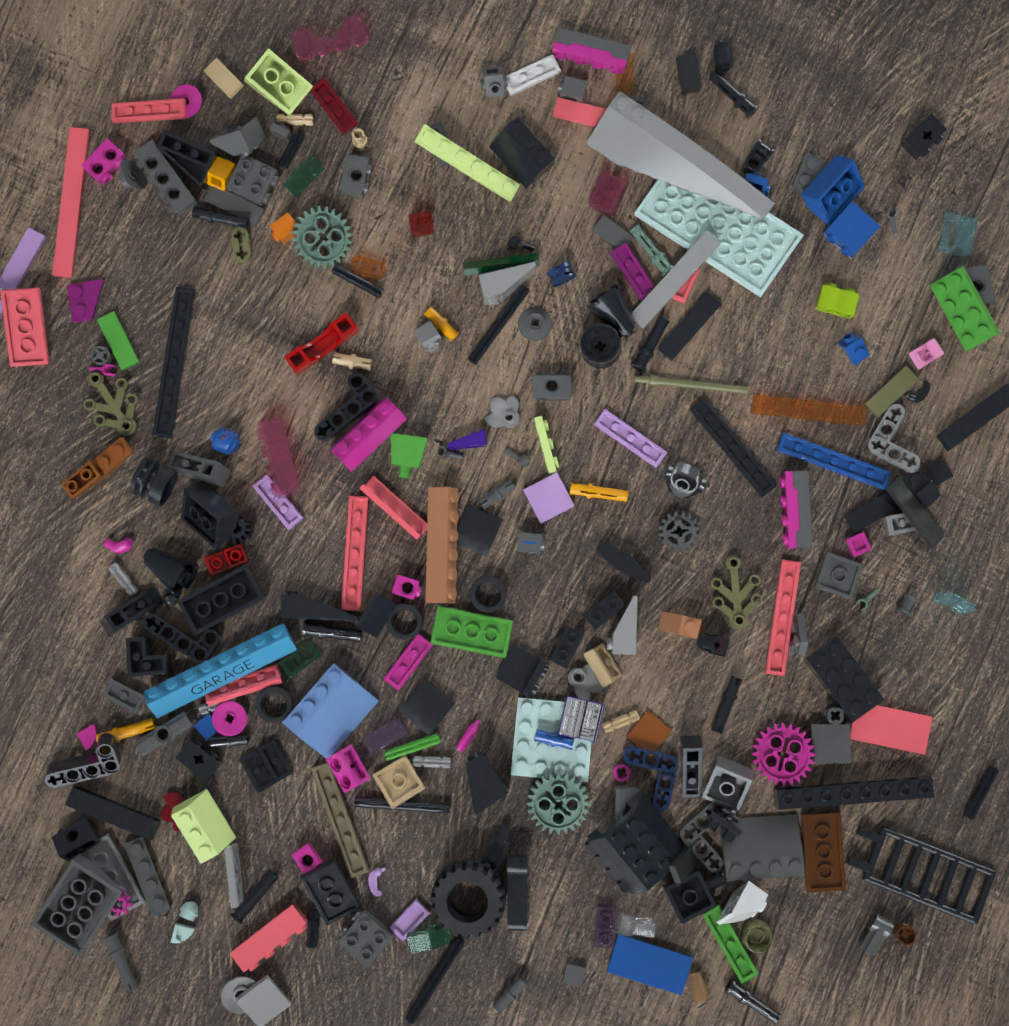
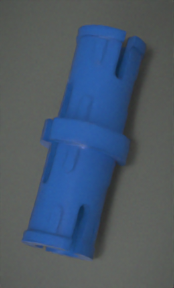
M539 729L536 730L534 737L535 742L551 745L550 747L558 746L570 750L573 748L575 739L558 735V732L550 733Z

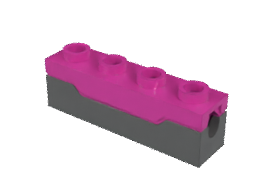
M558 27L552 47V54L558 59H570L580 65L584 63L589 64L595 69H608L614 74H625L631 53V46L561 27Z
M785 471L779 478L780 488H783V495L780 497L781 507H784V514L781 516L782 526H785V533L782 535L783 545H786V549L812 548L808 471Z

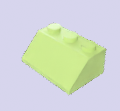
M207 789L172 808L171 816L201 864L218 855L236 838Z

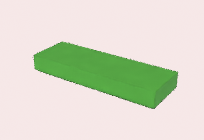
M113 311L97 319L121 370L124 371L140 363L116 313Z

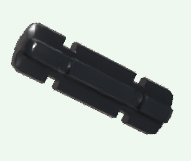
M296 132L291 138L292 141L288 143L283 157L278 162L281 167L286 169L291 163L290 160H293L299 144L301 145L303 141V136Z
M317 909L309 910L310 919L308 920V938L306 939V947L316 948L317 946L316 937L318 936V918L320 917Z

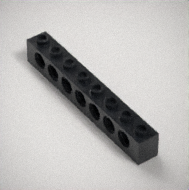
M928 776L773 788L775 808L778 810L935 798L933 778Z

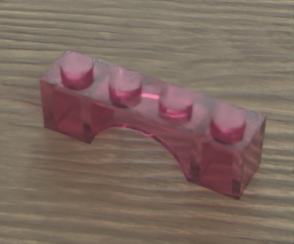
M362 13L344 18L341 30L330 38L317 37L308 28L290 33L297 60L303 62L309 61L312 57L318 55L327 56L330 52L336 50L345 51L350 46H362L370 41Z

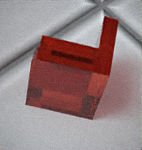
M431 211L408 214L412 237L434 234Z

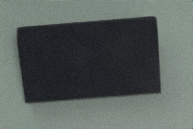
M696 52L676 57L681 95L700 92L701 81Z

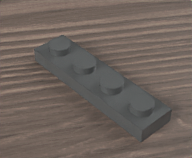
M139 837L125 843L124 846L152 917L170 910L171 906L145 839Z

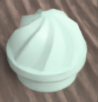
M193 901L184 903L179 909L181 911L179 916L184 919L194 921L195 917H198V906Z

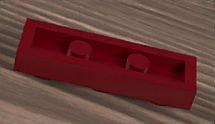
M325 78L312 87L310 92L343 136L358 125V122Z

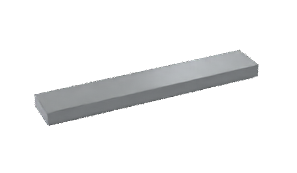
M706 230L631 313L632 319L644 329L718 248L721 242Z

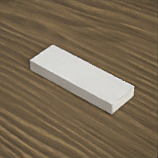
M554 55L547 56L507 75L508 87L506 89L509 95H515L561 73Z

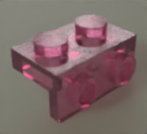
M603 170L597 179L594 192L590 195V206L597 212L615 216L629 181L610 175L607 170Z

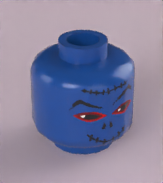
M221 427L218 431L214 430L210 437L212 448L225 455L235 453L240 444L238 434L225 427Z

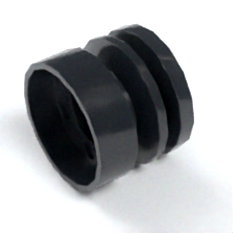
M596 323L589 326L583 332L580 339V348L584 361L596 369H605L612 366L618 360L620 355V337L612 326L605 323ZM598 345L604 347L602 352L599 351Z
M146 457L136 469L129 491L133 495L138 494V497L142 499L149 493L148 501L162 507L173 491L178 471L166 465L159 471L160 463L157 461L153 462V459Z

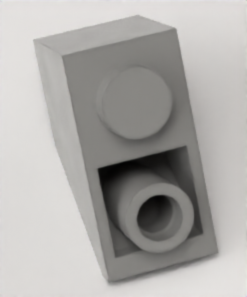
M431 321L414 330V334L425 353L429 351L433 353L440 349L439 345L442 344L441 337Z

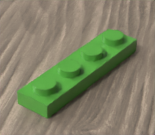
M717 904V907L702 915L738 979L743 984L758 975V972L730 923L721 925L716 923L722 913L721 907Z

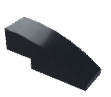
M609 540L596 550L603 560L622 574L644 583L651 581L628 551L620 555Z

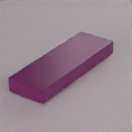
M625 242L609 254L641 301L648 296L655 286Z

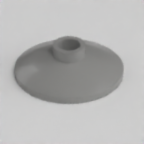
M244 976L228 981L221 992V1001L224 1007L233 1013H246L236 1002V998L242 994L237 993V991L243 990L245 992L257 982Z

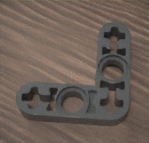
M710 801L680 828L679 836L688 847H692L694 854L709 871L715 873L723 868V860L702 837V834L708 829L706 825L700 826L697 822L701 815H705L709 819L710 816L705 811L707 809L709 812L713 810V804H715ZM715 811V812H717L718 814H720L721 816L724 815V814H722L721 812ZM694 822L695 826L699 828L700 831L697 832V830L695 829L691 833L692 838H684V830L687 829L690 831L693 828V826L690 824ZM699 843L706 845L707 849L703 854L696 852V846ZM710 851L713 852L710 856L714 860H719L717 862L718 867L716 868L714 866L710 867L711 862L707 858L705 861L702 859L708 856Z

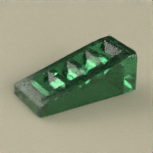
M309 640L281 660L278 666L287 679L290 680L321 657V655ZM306 648H308V650L313 655L312 658H310L308 654L305 652ZM299 653H301L307 660L305 663L298 655ZM293 658H295L297 662L300 664L299 667H297L295 663L292 661ZM289 663L294 671L291 672L285 664Z

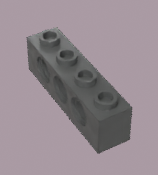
M152 140L133 152L136 156L135 163L140 169L144 168L147 171L146 178L151 185L153 183L157 185L158 189L156 192L161 199L166 198L169 204L166 206L173 215L177 213L181 218L191 211L194 206H198L194 197ZM152 162H158L155 168H149ZM163 177H169L166 183H160ZM173 192H179L177 198H171Z

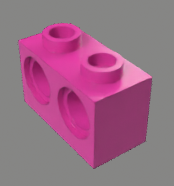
M107 138L81 166L99 184L103 185L112 179L117 169L119 170L121 161L128 158ZM116 153V157L114 159H108L110 154ZM98 167H103L101 173H95Z
M352 744L326 758L344 793L370 779Z

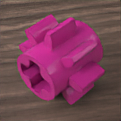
M125 891L122 892L110 911L117 912V917L121 915L122 911L124 914H128L129 910L127 908L134 905L130 903L132 895H124ZM122 900L124 904L119 907L117 903Z

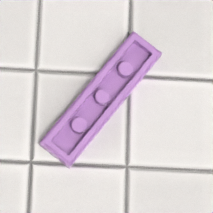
M606 409L603 410L594 423L597 428L655 468H657L667 453Z

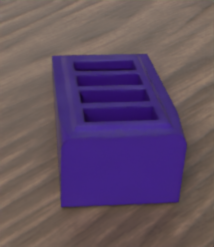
M485 429L448 443V450L486 447Z

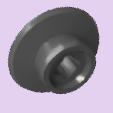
M122 160L119 167L120 182L129 189H144L147 185V179L143 170L131 160Z
M533 307L525 310L520 315L518 328L526 339L539 341L550 333L552 320L545 310ZM532 320L539 321L537 327L531 325Z

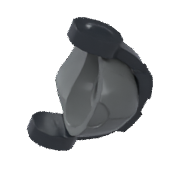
M679 462L673 471L674 467L668 466L664 479L670 493L680 498H689L703 492L707 479L702 478L699 482V469L685 462Z

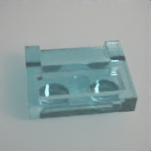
M949 212L944 213L942 237L937 251L970 257L972 255L978 219L959 216ZM954 222L956 227L952 246H949L951 224Z
M951 592L936 593L933 596L935 604L944 603L951 607V611L960 615L962 613H974L978 606Z

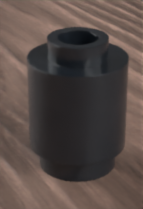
M728 42L716 43L713 49L715 69L720 72L729 71L734 66L732 48Z

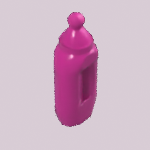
M476 719V722L466 728L465 733L455 747L456 749L464 752L478 732L479 719Z

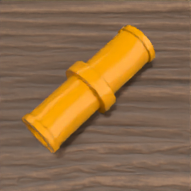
M432 306L424 313V316L436 326L435 329L437 331L440 330L450 341L459 334L447 322L448 319L446 317L443 318Z

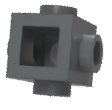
M501 66L482 68L483 79H480L481 90L486 93V97L498 98L501 95H505L504 88L508 87L507 77L503 76Z

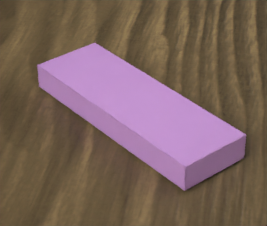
M268 474L253 485V488L288 530H291L304 519Z

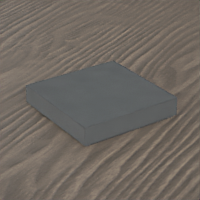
M826 551L814 588L851 600L863 563Z
M810 724V745L815 746L811 749V752L816 754V756L811 757V760L815 763H851L850 724Z

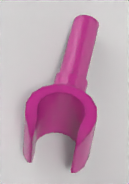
M105 364L103 367L90 366L89 370L103 372L104 375L115 376L116 374L111 373V369L117 366Z

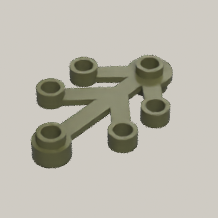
M97 371L92 372L88 377V381L92 386L98 388L108 405L87 399L83 403L84 408L88 411L96 410L111 413L118 419V421L110 420L102 415H97L94 417V424L99 427L117 428L119 433L124 436L134 434L137 424L133 420L135 407L139 402L138 397L134 394H129L126 397L128 404L126 414L124 415L121 411L125 390L129 385L128 381L124 378H119L116 381L117 392L114 400L104 385V375ZM94 376L99 377L97 382H93ZM121 381L125 382L124 387L119 386ZM131 397H135L134 403L129 402ZM89 402L93 403L91 408H87ZM98 418H103L102 424L97 423ZM125 423H129L130 427L127 430H125L123 427Z
M732 555L725 560V567L730 570L732 592L722 584L719 578L712 579L710 586L712 589L718 590L733 603L734 611L724 604V600L720 597L712 600V606L721 610L729 617V624L733 629L742 630L748 625L747 616L757 605L762 603L763 599L761 595L753 594L750 597V602L743 610L741 602L754 586L760 584L761 579L758 575H751L747 584L740 591L738 569L741 566V560L739 557ZM732 559L737 562L735 567L730 565ZM752 577L757 578L758 582L756 584L751 582ZM714 580L719 581V587L713 586ZM754 596L759 597L758 603L753 602ZM717 599L721 601L719 607L715 605V600ZM737 617L742 618L741 624L736 623Z

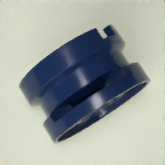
M570 261L561 263L559 266H555L546 272L548 278L552 280V287L563 285L577 276L575 272H572Z

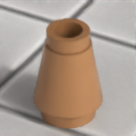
M701 971L689 974L691 998H693L694 1002L708 1000L710 992L701 975Z

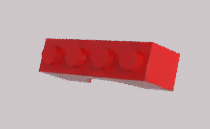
M344 313L333 321L322 334L309 343L298 346L284 358L296 375L299 376L357 334L359 330L349 315Z

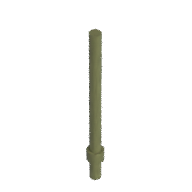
M652 374L650 376L634 375V382L646 383L649 386L665 385L741 394L748 393L747 386L662 378Z

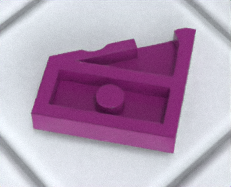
M103 279L66 285L72 322L74 324L93 320L96 312L95 308L100 299L99 295L102 286L104 287L105 284Z

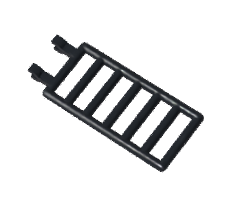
M858 826L856 834L875 841L868 863L848 855L845 863L863 870L862 878L865 882L971 924L979 922L996 876L994 869L885 826L880 828L878 834ZM887 835L897 839L881 880L871 875ZM905 842L915 846L899 887L889 882ZM925 850L933 855L917 894L909 891L908 887L921 852ZM943 857L951 862L937 900L934 901L927 898L926 894L939 859ZM958 864L969 869L955 907L952 908L945 905L944 902ZM976 871L987 876L974 912L970 915L962 912Z

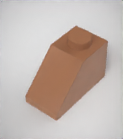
M662 611L657 630L697 639L702 620Z

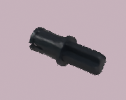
M247 733L209 738V747L211 749L223 747L231 749L232 746L248 745Z

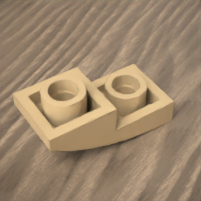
M217 57L204 70L230 99L244 86Z

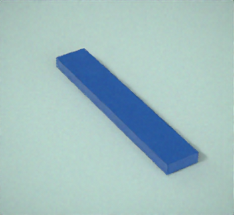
M784 432L776 450L882 490L886 489L891 471Z

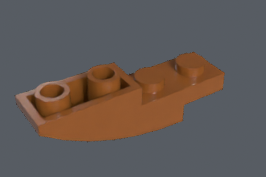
M120 437L95 459L84 464L61 485L70 498L75 499L117 470L135 452L124 437Z

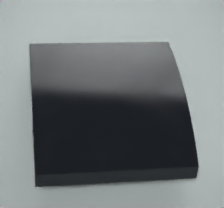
M468 504L457 528V544L487 557L503 519Z
M425 679L399 711L430 735L454 706L455 702Z
M275 740L239 759L257 794L293 774Z

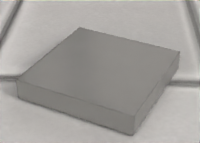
M268 975L236 998L238 1005L257 1026H264L291 1005V1001Z

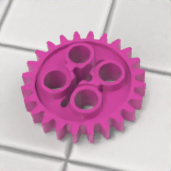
M782 723L781 728L774 724V730L768 726V733L766 734L761 731L760 733L763 738H756L759 745H753L757 749V752L752 753L753 756H757L753 763H759L760 765L756 768V771L762 769L761 777L768 775L767 782L775 779V785L782 781V785L785 786L786 781H789L792 786L794 784L793 779L801 782L800 775L806 778L807 774L804 771H812L808 765L815 764L810 759V757L816 756L815 753L810 752L815 746L808 745L811 738L805 739L804 737L807 732L805 731L800 734V727L793 730V724H790L788 728H786L785 723ZM773 737H779L782 740V745L779 748L773 747L771 743ZM788 737L789 743L786 753L789 754V757L784 758L782 770L778 771L781 761L779 752L783 751L785 740ZM793 742H798L801 745L799 753L791 751L790 745ZM768 756H774L777 759L776 766L772 767L767 764ZM788 761H793L796 764L795 771L789 772L786 769L785 765Z

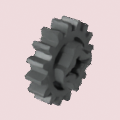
M675 511L673 517L670 514L666 515L667 521L661 520L664 525L658 527L662 531V533L658 534V537H663L660 543H666L667 550L672 547L674 553L677 549L683 553L684 547L690 550V544L696 545L694 538L700 537V535L696 534L700 527L694 526L697 520L691 521V514L685 517V512L682 511L678 515L677 511ZM681 520L687 522L689 527L683 525ZM673 521L671 530L666 531L668 524ZM677 527H679V530L685 531L680 535V537L678 536V534L670 533L677 530ZM687 534H691L690 539L685 543L684 538ZM671 537L676 540V544H673L668 538Z

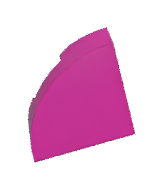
M95 724L77 733L86 751L95 743V735L97 734Z

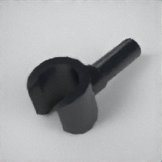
M517 236L511 237L507 243L513 249H516L518 245L534 251L535 248L522 242Z

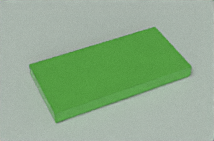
M437 606L430 644L506 658L513 620Z

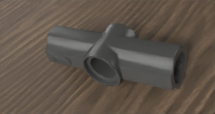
M184 711L134 742L135 746L144 757L166 742L171 741L194 724L190 716ZM162 729H166L168 731V737L166 739H163L160 736V731Z

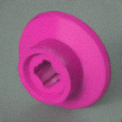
M181 85L172 92L170 99L184 98L186 101L189 100L190 103L186 105V118L195 115L199 111L202 97L197 88L192 85Z
M227 701L216 707L212 715V723L220 734L235 736L245 728L247 715L240 704ZM229 714L234 716L232 723L226 720Z

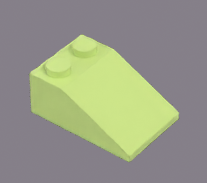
M269 48L244 78V81L289 116L313 87Z

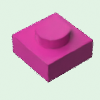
M864 532L845 540L852 557L872 549Z

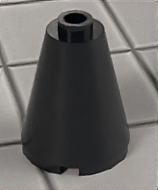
M618 284L610 287V291L602 292L590 301L586 307L603 323L612 326L620 338L624 336L626 339L635 332L633 329L636 326Z
M158 548L148 549L144 553V564L172 594L176 596L181 595L182 592L180 591L183 588L188 589L195 580L198 573L195 569L196 566L198 567L196 562Z

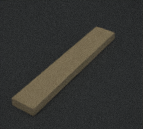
M326 762L311 768L350 878L369 872L337 779L329 764Z

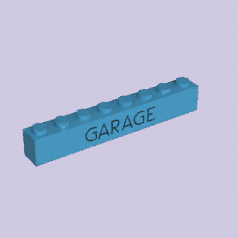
M282 623L145 690L144 695L147 706L156 718H159L296 651L294 639L285 624Z

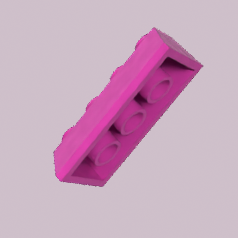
M384 396L329 449L352 472L407 418Z

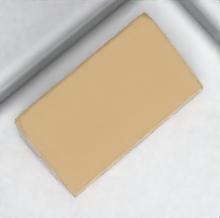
M604 643L584 653V657L602 687L611 684L623 676Z

